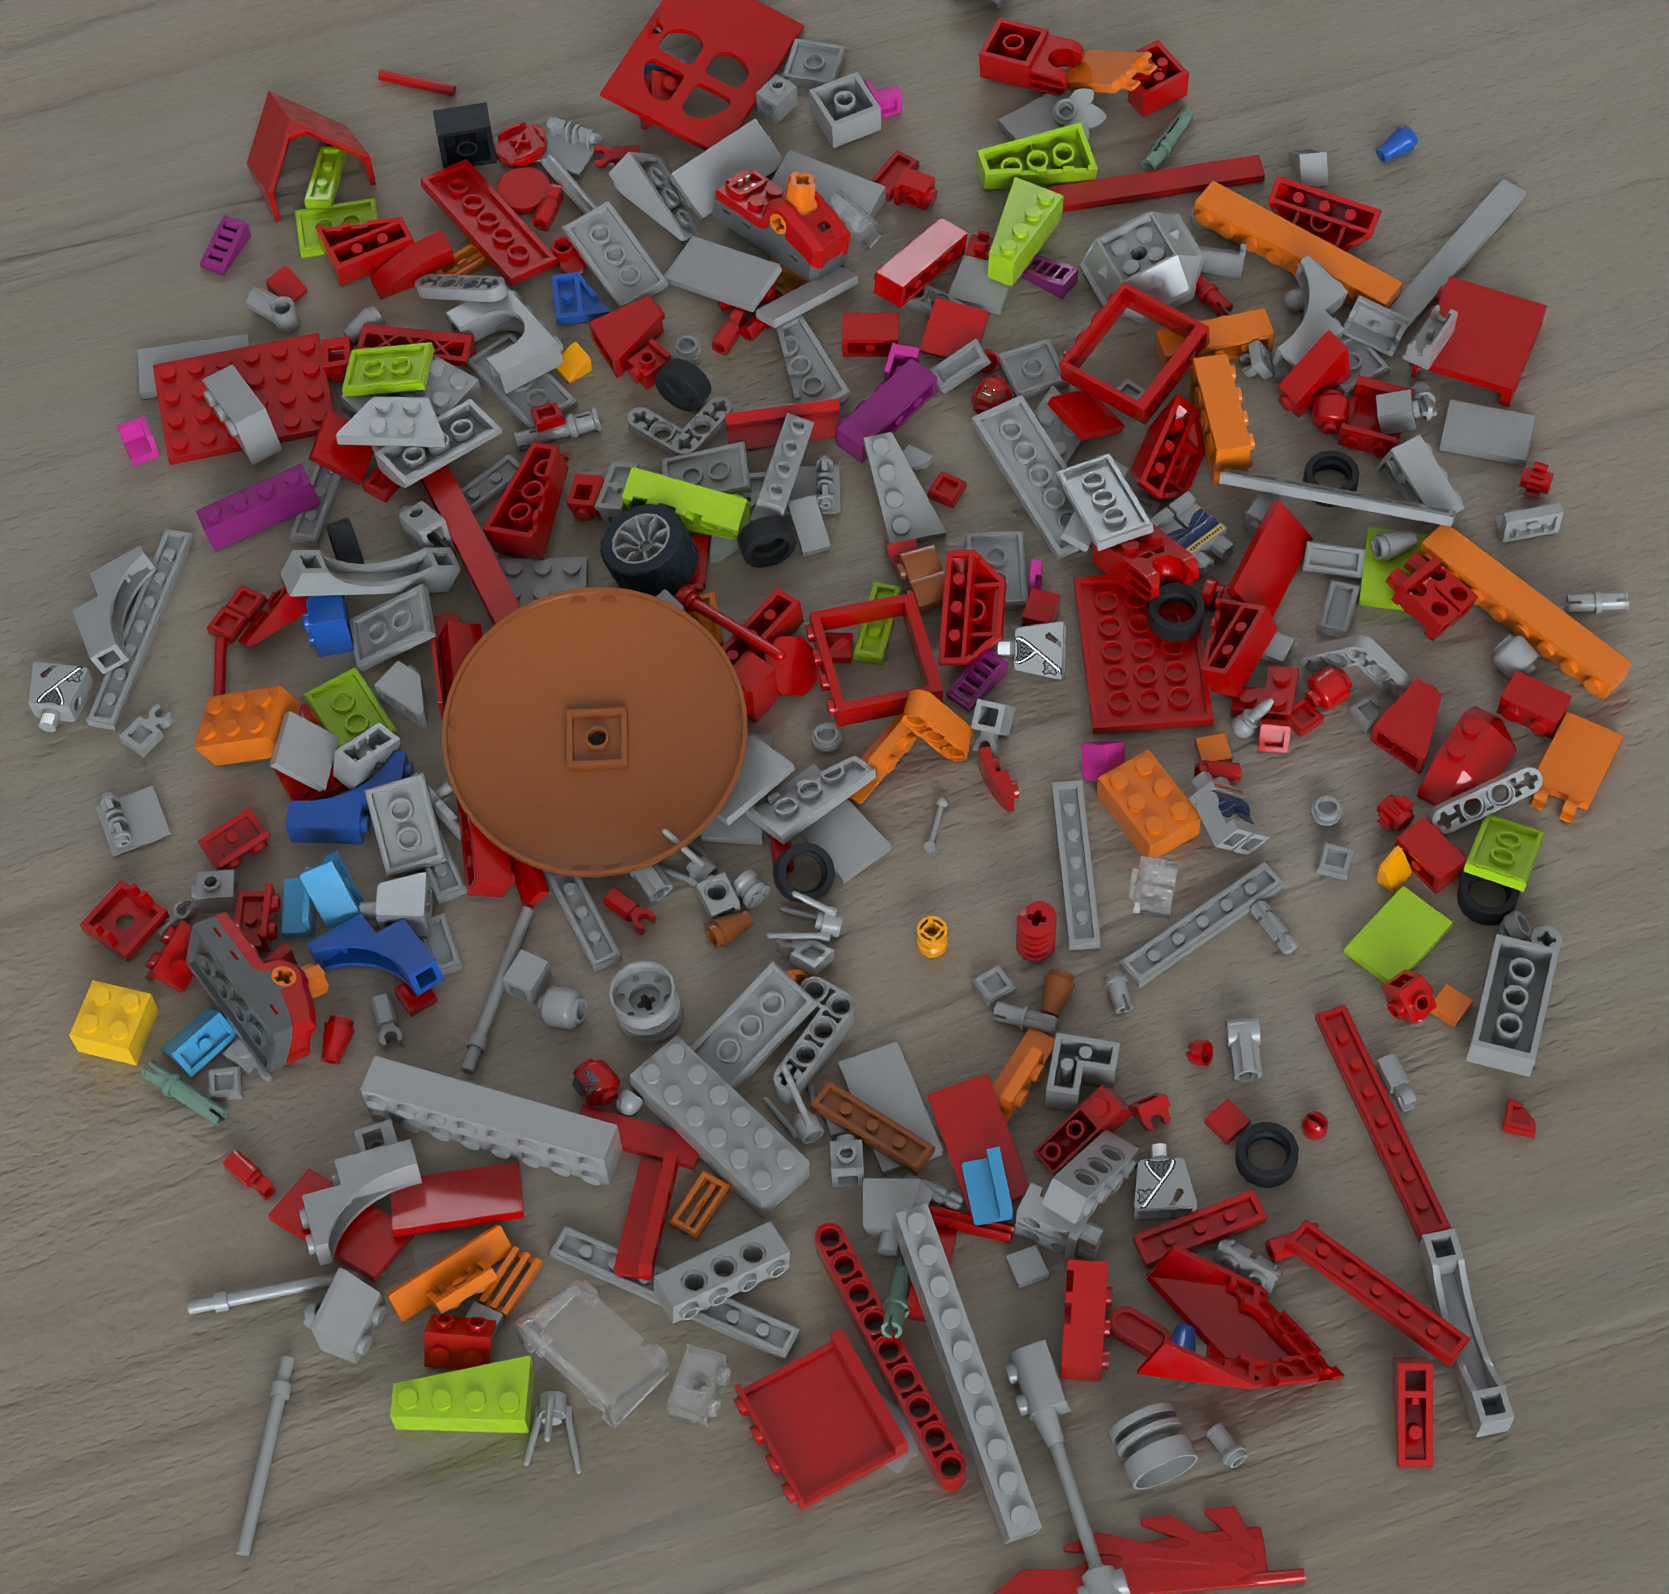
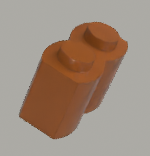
M929 545L900 554L899 563L896 564L897 575L900 581L905 580L908 590H905V594L914 592L919 612L923 613L942 607L945 574L935 546Z

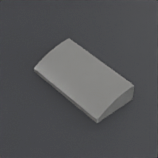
M792 150L788 151L772 179L773 183L786 191L788 175L795 171L799 173L808 172L816 177V191L823 196L826 203L843 220L851 235L860 239L886 202V186Z
M469 399L437 417L445 437L446 447L385 446L375 452L378 468L394 483L406 488L502 433V429L475 402Z

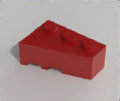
M403 217L367 220L368 223L350 225V222L341 223V226L324 228V225L315 226L319 244L340 286L374 273L393 256L414 243V239Z
M1068 1259L1061 1379L1101 1382L1102 1370H1108L1109 1350H1103L1104 1338L1110 1339L1111 1318H1105V1307L1112 1306L1113 1287L1107 1286L1108 1262Z

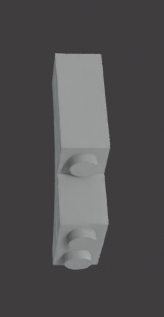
M1309 255L1300 260L1295 273V278L1303 294V321L1294 334L1277 348L1272 361L1285 376L1290 373L1328 330L1339 340H1341L1344 332L1341 323L1335 317H1331V315L1342 307L1348 291L1340 281L1335 280L1319 262L1314 261Z
M141 545L92 571L90 576L98 597L72 610L89 658L102 674L129 661L123 639L125 617L137 591L157 570L153 560Z
M411 1139L335 1159L337 1173L331 1174L334 1187L302 1195L305 1206L304 1209L299 1210L304 1229L310 1228L311 1234L305 1235L310 1255L317 1253L320 1266L333 1262L338 1242L343 1233L363 1210L388 1194L422 1183Z

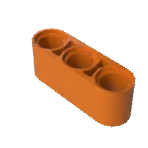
M919 689L910 691L902 716L903 724L945 758L952 761L966 760L974 729L931 693Z

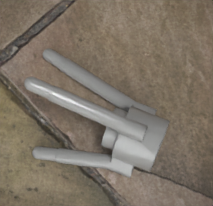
M668 829L662 830V833L672 843L678 844L680 842ZM693 840L688 844L693 851L687 846L681 849L691 859L686 868L690 872L689 876L660 864L658 865L665 874L685 881L696 888V884L705 877L717 875L719 867Z
M793 891V897L821 911H818L817 915L787 906H781L780 910L791 915L816 921L814 929L820 930V932H778L766 934L767 939H820L829 942L830 936L838 938L844 914L837 912L835 907L827 906L797 891Z
M782 1064L781 1069L800 1111L794 1117V1125L767 1096L763 1097V1102L788 1129L794 1141L800 1139L802 1144L814 1142L824 1135L826 1125L821 1115L814 1111L812 1114L811 1110L806 1109L787 1065ZM810 1084L808 1091L810 1101L812 1102L816 1097L814 1086Z
M546 1391L540 1394L539 1406L535 1407V1419L525 1452L524 1466L527 1467L530 1464L541 1422L545 1424L544 1441L549 1442L552 1425H559L562 1423V1419H564L575 1472L577 1474L582 1472L572 1421V1406L566 1405V1394L559 1391Z

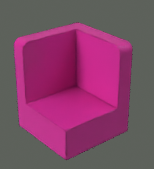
M870 80L864 81L881 107V119L902 112V93L898 86L893 88L885 87L876 91Z
M892 343L884 371L885 382L892 377L898 366L906 364L911 358L920 364V348Z
M144 416L117 426L133 467L160 457Z
M1101 740L1081 744L1082 778L1084 780L1098 781V777L1125 763L1124 742Z

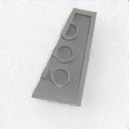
M802 314L777 327L796 404L839 398V404L852 398L849 389Z
M888 432L864 437L863 444L888 544L912 539L920 542L946 536L947 532L893 433Z
M855 755L821 771V777L815 780L804 779L796 783V789L780 795L777 792L767 797V803L758 807L753 805L745 812V815L749 820L784 845L877 777L875 768Z

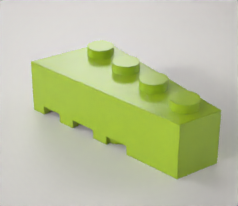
M1081 122L977 150L975 164L984 190L1010 189L1015 177L1040 187H1050L1095 180L1098 172L1097 164Z
M1017 177L1014 178L989 252L988 278L1013 287L1062 220L1064 195Z
M632 466L622 495V500L628 510L635 506L652 503L654 505H665V507L673 509L679 515L688 532L709 535L711 537L713 535L736 541L743 527L749 524L753 512L748 500L739 494L723 493Z
M529 1355L394 1383L390 1418L395 1429L530 1433L535 1366L532 1357Z

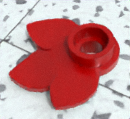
M559 237L552 242L550 251L557 258V262L560 263L561 270L565 274L579 272L583 276L584 268L588 269L589 267L567 237Z

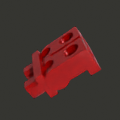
M1416 552L1403 566L1412 574L1411 576H1408L1402 569L1397 567L1389 574L1385 582L1395 591L1391 600L1397 606L1400 604L1406 613L1413 615L1426 628L1424 634L1433 642L1470 611L1478 596L1448 569L1440 566L1441 562L1436 557L1427 561Z

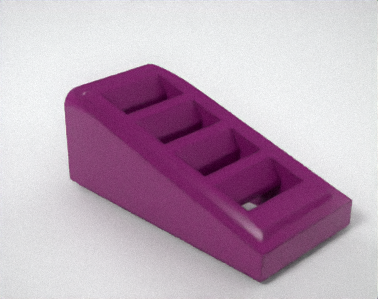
M225 215L201 259L200 267L225 275L251 237L248 224ZM214 257H217V258L222 259L223 261H222V262H219V261L213 260V258H214Z
M1035 255L1020 277L1063 299L1078 282V269L1062 262ZM1033 264L1037 265L1033 271L1028 270ZM1042 268L1045 270L1042 274L1038 273Z
M988 649L970 663L948 690L946 696L970 712L976 706L977 699H983L1008 674V662L991 649ZM981 672V673H983L985 676H987L988 678L985 679V678H983L982 676H980L978 673ZM973 681L974 683H976L978 686H980L979 689H977L969 682ZM965 689L973 696L969 698L965 694H963L961 690Z

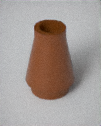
M746 910L711 919L704 928L705 934L713 947H726L747 928L753 926V921L750 914Z
M1050 969L1049 974L1045 975L1041 1013L1059 1018L1060 1011L1075 986L1073 983L1074 976L1071 973L1060 969Z

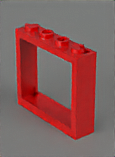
M1123 282L1114 294L1111 292L1102 310L1096 311L1085 331L1082 330L1078 334L1072 348L1063 353V359L1059 363L1061 379L1146 425L1192 366L1193 358H1198L1210 343L1209 327ZM1127 307L1186 338L1139 400L1079 369Z
M914 592L809 613V625H805L808 643L813 642L815 649L812 650L813 662L815 667L820 666L822 674H819L820 687L822 692L827 691L829 699H826L827 712L830 715H834L837 727L901 715L904 712L910 691L916 689L927 691L943 702V687ZM903 616L924 686L844 702L824 631Z

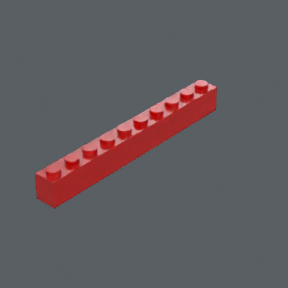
M447 621L438 637L445 701L462 662L475 644L483 637L481 624ZM457 799L467 896L503 898L509 887L513 886L515 879L514 869L510 868V855L498 848L478 830Z

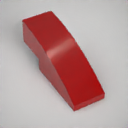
M440 230L413 243L393 256L370 276V281L380 300L415 287L414 283L419 277L454 264L453 250L443 231Z

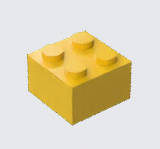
M92 980L69 1036L78 1052L137 1066L159 1009L150 993Z

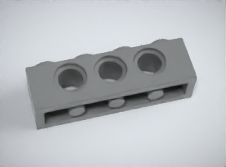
M787 413L750 519L756 520L766 516H783L814 422Z
M1106 1129L1052 1178L1041 1204L1074 1224L1079 1222L1085 1215L1090 1217L1098 1203L1104 1204L1111 1191L1116 1192L1123 1183L1124 1178L1129 1180L1134 1174L1138 1162L1134 1160L1139 1148Z
M771 1221L654 1276V1294L673 1324L681 1320H689L695 1317L699 1311L710 1306L721 1305L728 1297L740 1291L747 1292L753 1289L757 1283L769 1277L776 1278L782 1275L789 1268L790 1250ZM756 1259L758 1262L751 1263L747 1260ZM727 1273L729 1276L722 1277L718 1274ZM698 1287L700 1290L692 1291L688 1288Z

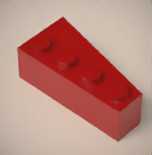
M538 442L531 444L482 529L495 552L544 560L569 469L558 446Z

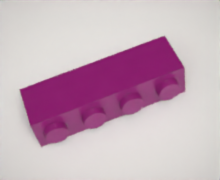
M912 358L906 364L898 366L889 380L885 383H880L872 396L867 400L861 401L856 407L855 412L839 422L836 427V445L863 463L867 460L863 438L888 432L894 434L936 394L937 376Z
M301 463L197 510L196 513L214 550L218 551L321 503Z

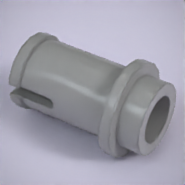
M1121 971L1106 975L1104 988L1109 991L1116 1014H1121V1009H1123V1013L1134 1009V1004L1126 985L1128 977L1124 976Z
M1220 1422L1208 1430L1206 1436L1223 1456V1464L1234 1468L1246 1460V1447L1243 1444H1238L1224 1422Z

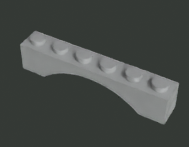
M451 547L423 548L398 559L369 564L338 561L327 556L321 550H292L280 574L289 596L404 593L420 584L425 585L429 593L449 592L461 568Z
M1455 1228L1422 1235L1418 1253L1437 1314L1471 1338L1470 1343L1453 1363L1475 1437L1509 1431L1515 1416L1505 1385L1491 1361L1479 1328L1471 1298L1465 1259Z

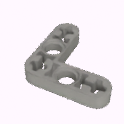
M723 396L714 397L681 429L651 410L637 407L628 414V427L631 433L673 457L704 450L726 426L725 414L733 413V408L728 398ZM700 425H706L710 428L704 434L695 431ZM659 431H668L670 433V436L665 439H659L655 435Z
M1353 635L1309 645L1305 648L1300 661L1303 668L1313 673L1319 672L1326 666L1342 669L1357 665L1387 695L1399 698L1412 684V678L1373 639L1364 635Z

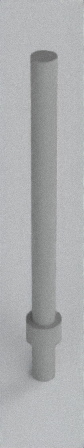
M523 906L475 1033H472L466 1045L468 1051L461 1067L464 1073L473 1074L480 1054L484 1053L488 1043L486 1037L505 989L503 978L518 955L534 912L530 907Z
M352 1269L347 1270L360 1280L367 1279ZM337 1272L228 1293L227 1290L213 1293V1297L188 1301V1311L190 1315L216 1310V1313L230 1310L231 1306L330 1287Z
M289 1356L281 1357L277 1378L272 1381L269 1395L272 1397L236 1550V1554L241 1556L250 1555L285 1400L289 1399L292 1384L289 1382L295 1359Z

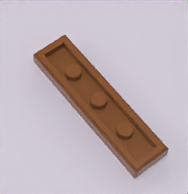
M829 1080L810 1104L811 1110L857 1139H862V1142L916 1176L935 1152V1146Z

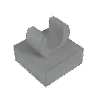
M1259 340L1248 343L1250 353L1243 354L1240 360L1249 366L1242 368V372L1247 377H1252L1258 373L1264 380L1273 377L1274 370L1271 353Z

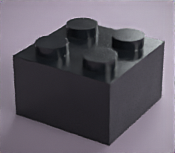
M487 102L433 110L443 168L465 159L473 167L497 163Z

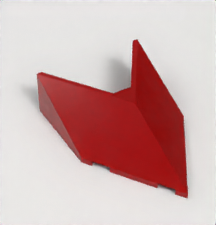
M268 91L247 166L275 222L281 221L274 194L290 140L306 134L323 141L326 147L334 146L356 156L370 185H376L370 155L347 126Z
M1175 1244L1171 1246L1147 1274L1146 1280L1179 1316L1195 1329V1333L1207 1345L1206 1357L1164 1339L1137 1369L1138 1375L1246 1389L1342 1379L1345 1376L1336 1365L1332 1368L1326 1363L1324 1358L1318 1354L1321 1349L1284 1310L1281 1313L1276 1310L1266 1299L1269 1293L1260 1284Z

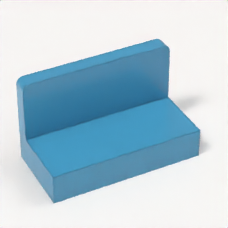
M338 851L326 855L322 864L300 874V879L326 927L330 928L360 914L359 905L365 901Z
M305 867L304 871L311 869L312 867ZM300 878L284 879L283 938L315 937L316 907Z
M206 1008L168 1041L161 1050L164 1054L172 1057L187 1076L192 1077L238 1035L219 1011Z
M1000 1147L986 1149L987 1158L962 1163L963 1176L975 1226L1013 1219V1207Z

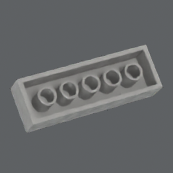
M677 1035L629 1075L632 1092L640 1097L644 1104L667 1127L674 1129L699 1153V1158L723 1181L730 1184L731 1189L762 1219L810 1178L809 1160Z

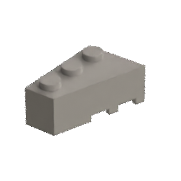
M233 364L202 379L206 387L203 395L210 407L214 408L221 422L225 421L228 432L232 437H235L252 465L283 450L265 407Z
M1421 435L1392 448L1375 467L1379 475L1385 473L1393 484L1390 485L1391 490L1395 494L1401 492L1408 502L1455 510V518L1465 509L1460 494L1453 490L1445 469L1438 465L1433 456L1431 446L1423 440ZM1418 521L1427 533L1440 526V524Z

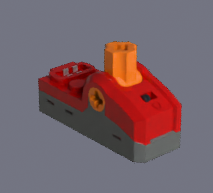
M743 170L728 178L725 185L716 189L712 216L807 282L819 280L837 267L843 268L845 266L851 236L850 230L838 214L826 203L823 196L816 191V177L810 173L795 171L788 175L785 191L756 170Z
M226 912L192 925L185 963L262 1070L270 1073L310 1054L311 1035L316 1030V1014L313 999L327 993L329 987L325 972L321 966L310 963L300 968L297 964L288 960L274 958L261 961L255 946L248 943L241 927L236 921L231 920Z

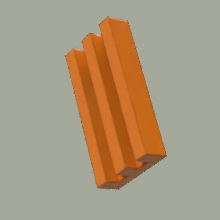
M470 243L453 254L454 264L436 270L433 274L473 275L490 263L479 251L466 259L478 251ZM457 264V266L444 273V271Z
M703 1170L670 1219L669 1227L679 1229L680 1233L690 1235L691 1239L697 1242L731 1191V1185ZM707 1181L711 1184L686 1222L683 1223L681 1220L705 1183ZM719 1187L720 1190L712 1200L711 1204L709 1205V1207L707 1208V1210L705 1211V1213L703 1214L695 1228H692L693 1224L695 1223V1221L697 1220V1218L699 1217V1215L711 1199L712 1195Z
M513 1246L496 1272L498 1279L490 1283V1286L480 1297V1304L502 1313L508 1319L543 1265L542 1260L537 1257L533 1258L528 1252H522L520 1248ZM519 1259V1262L517 1263V1265L511 1272L510 1276L508 1277V1279L506 1280V1282L504 1283L499 1293L492 1302L491 1299L493 1298L494 1294L504 1281L505 1277L515 1264L516 1260ZM526 1264L531 1265L505 1307L500 1306Z

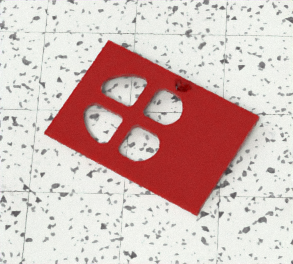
M662 0L602 89L600 96L706 151L741 128L756 104V93L774 76L790 51L794 39H797L804 29V25L757 0ZM657 27L661 29V33L656 30ZM683 33L697 39L702 47V51L694 63L687 64L662 51L659 47L660 43L669 34ZM729 56L741 63L747 73V79L744 84L739 88H733L709 76L706 70L714 58ZM655 63L681 77L680 85L669 100H658L649 93L644 80V67L647 64ZM697 87L703 88L722 98L729 104V107L723 112L706 118L688 116L682 109L692 91Z

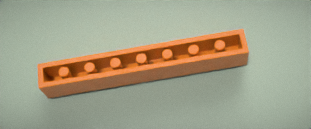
M1212 181L1195 201L1193 217L1196 218V221L1201 226L1208 227L1221 234L1225 239H1230L1239 245L1247 244L1246 250L1256 253L1267 259L1270 263L1291 272L1294 276L1300 260L1309 255L1314 261L1319 262L1335 280L1343 284L1344 288L1348 291L1344 300L1346 304L1354 307L1360 295L1389 309L1400 296L1403 282L1215 181Z
M1440 525L1421 543L1419 554L1427 561L1436 557L1441 562L1440 566L1448 569L1478 596L1474 603L1475 605H1479L1496 622L1502 623L1513 631L1515 636H1523L1542 657L1551 660L1560 667L1564 674L1573 677L1584 685L1589 693L1597 695L1604 700L1626 679L1632 664L1629 660L1454 528Z

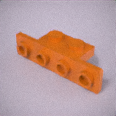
M903 714L897 715L860 758L875 768L877 777L849 797V799L859 805L867 799L883 778L894 769L899 759L912 748L914 742L919 737L903 724Z
M1033 1027L1028 1029L993 1084V1089L1006 1124H1008L1017 1108H1022L1030 1093V1087L1034 1082L1037 1083L1045 1071V1064L1053 1053L1055 1039Z
M496 1224L388 1292L387 1297L401 1321H406L429 1305H432L441 1314L453 1311L462 1304L463 1300L473 1294L485 1291L490 1286V1283L498 1279L491 1266L508 1256L512 1246L502 1227Z

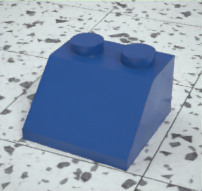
M345 595L309 596L306 600L307 613H302L305 630L308 632L310 646H316L319 657L354 651Z

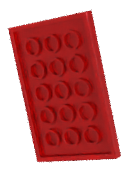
M319 332L153 365L169 464L173 465L243 451L235 437H232L228 432L225 421L221 422L214 408L209 406L203 395L206 387L202 379L233 364L265 407L280 443L317 436L324 414L328 410L334 412L328 377L323 369L322 345Z
M1108 575L1075 577L1074 591L1093 734L1213 725L1214 716L1209 685L1201 671L1204 657L1201 629L1194 637L1185 641L1171 642L1161 639L1153 633L1148 625V600L1143 599L1132 589H1124ZM1170 579L1160 580V587L1168 583L1180 582ZM1193 582L1187 584V585H1189V586H1191V587L1194 588V583H1193ZM1181 602L1165 603L1158 610L1159 615L1163 619L1172 623H1183L1190 620L1194 615L1192 608Z

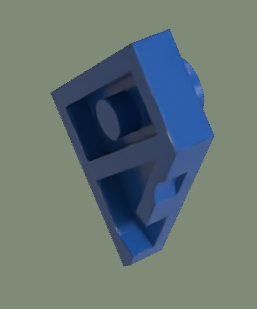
M579 272L551 275L557 325L589 322L610 313L609 308L603 306L598 299L597 293L592 287L587 286L586 280Z

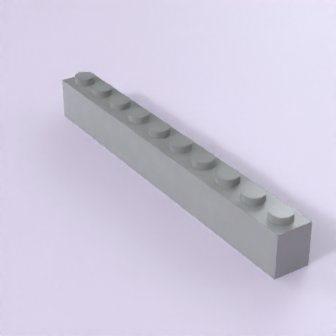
M928 1204L897 1212L891 1224L1002 1541L1005 1545L1035 1535L1042 1529V1525Z

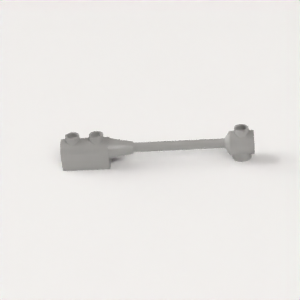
M1046 1339L1019 1348L1010 1355L1012 1364L1005 1367L1011 1384L1019 1383L1022 1394L1015 1396L1021 1415L1029 1414L1030 1420L1034 1422L1046 1445L1051 1449L1089 1569L1081 1577L1083 1585L1077 1587L1078 1594H1131L1123 1569L1115 1570L1114 1566L1102 1564L1063 1445L1064 1434L1059 1416L1070 1412L1071 1408L1052 1351Z

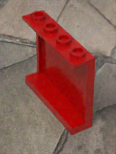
M1449 276L1445 287H1439L1435 302L1440 306L1439 314L1445 318L1451 309L1457 311V321L1454 333L1428 371L1499 392L1501 395L1498 404L1510 407L1543 324L1547 305ZM1431 306L1427 319L1429 318V316H1431V311L1434 308L1433 306ZM1409 362L1410 365H1413L1411 377L1415 378L1419 368H1424Z
M842 1328L830 1334L831 1341L751 1385L743 1389L739 1383L735 1385L738 1397L734 1398L733 1401L742 1417L749 1416L753 1426L749 1427V1430L758 1446L761 1444L765 1445L769 1453L765 1456V1459L772 1473L775 1475L780 1472L785 1482L781 1485V1488L788 1502L791 1504L796 1501L800 1510L811 1506L908 1452L907 1440Z

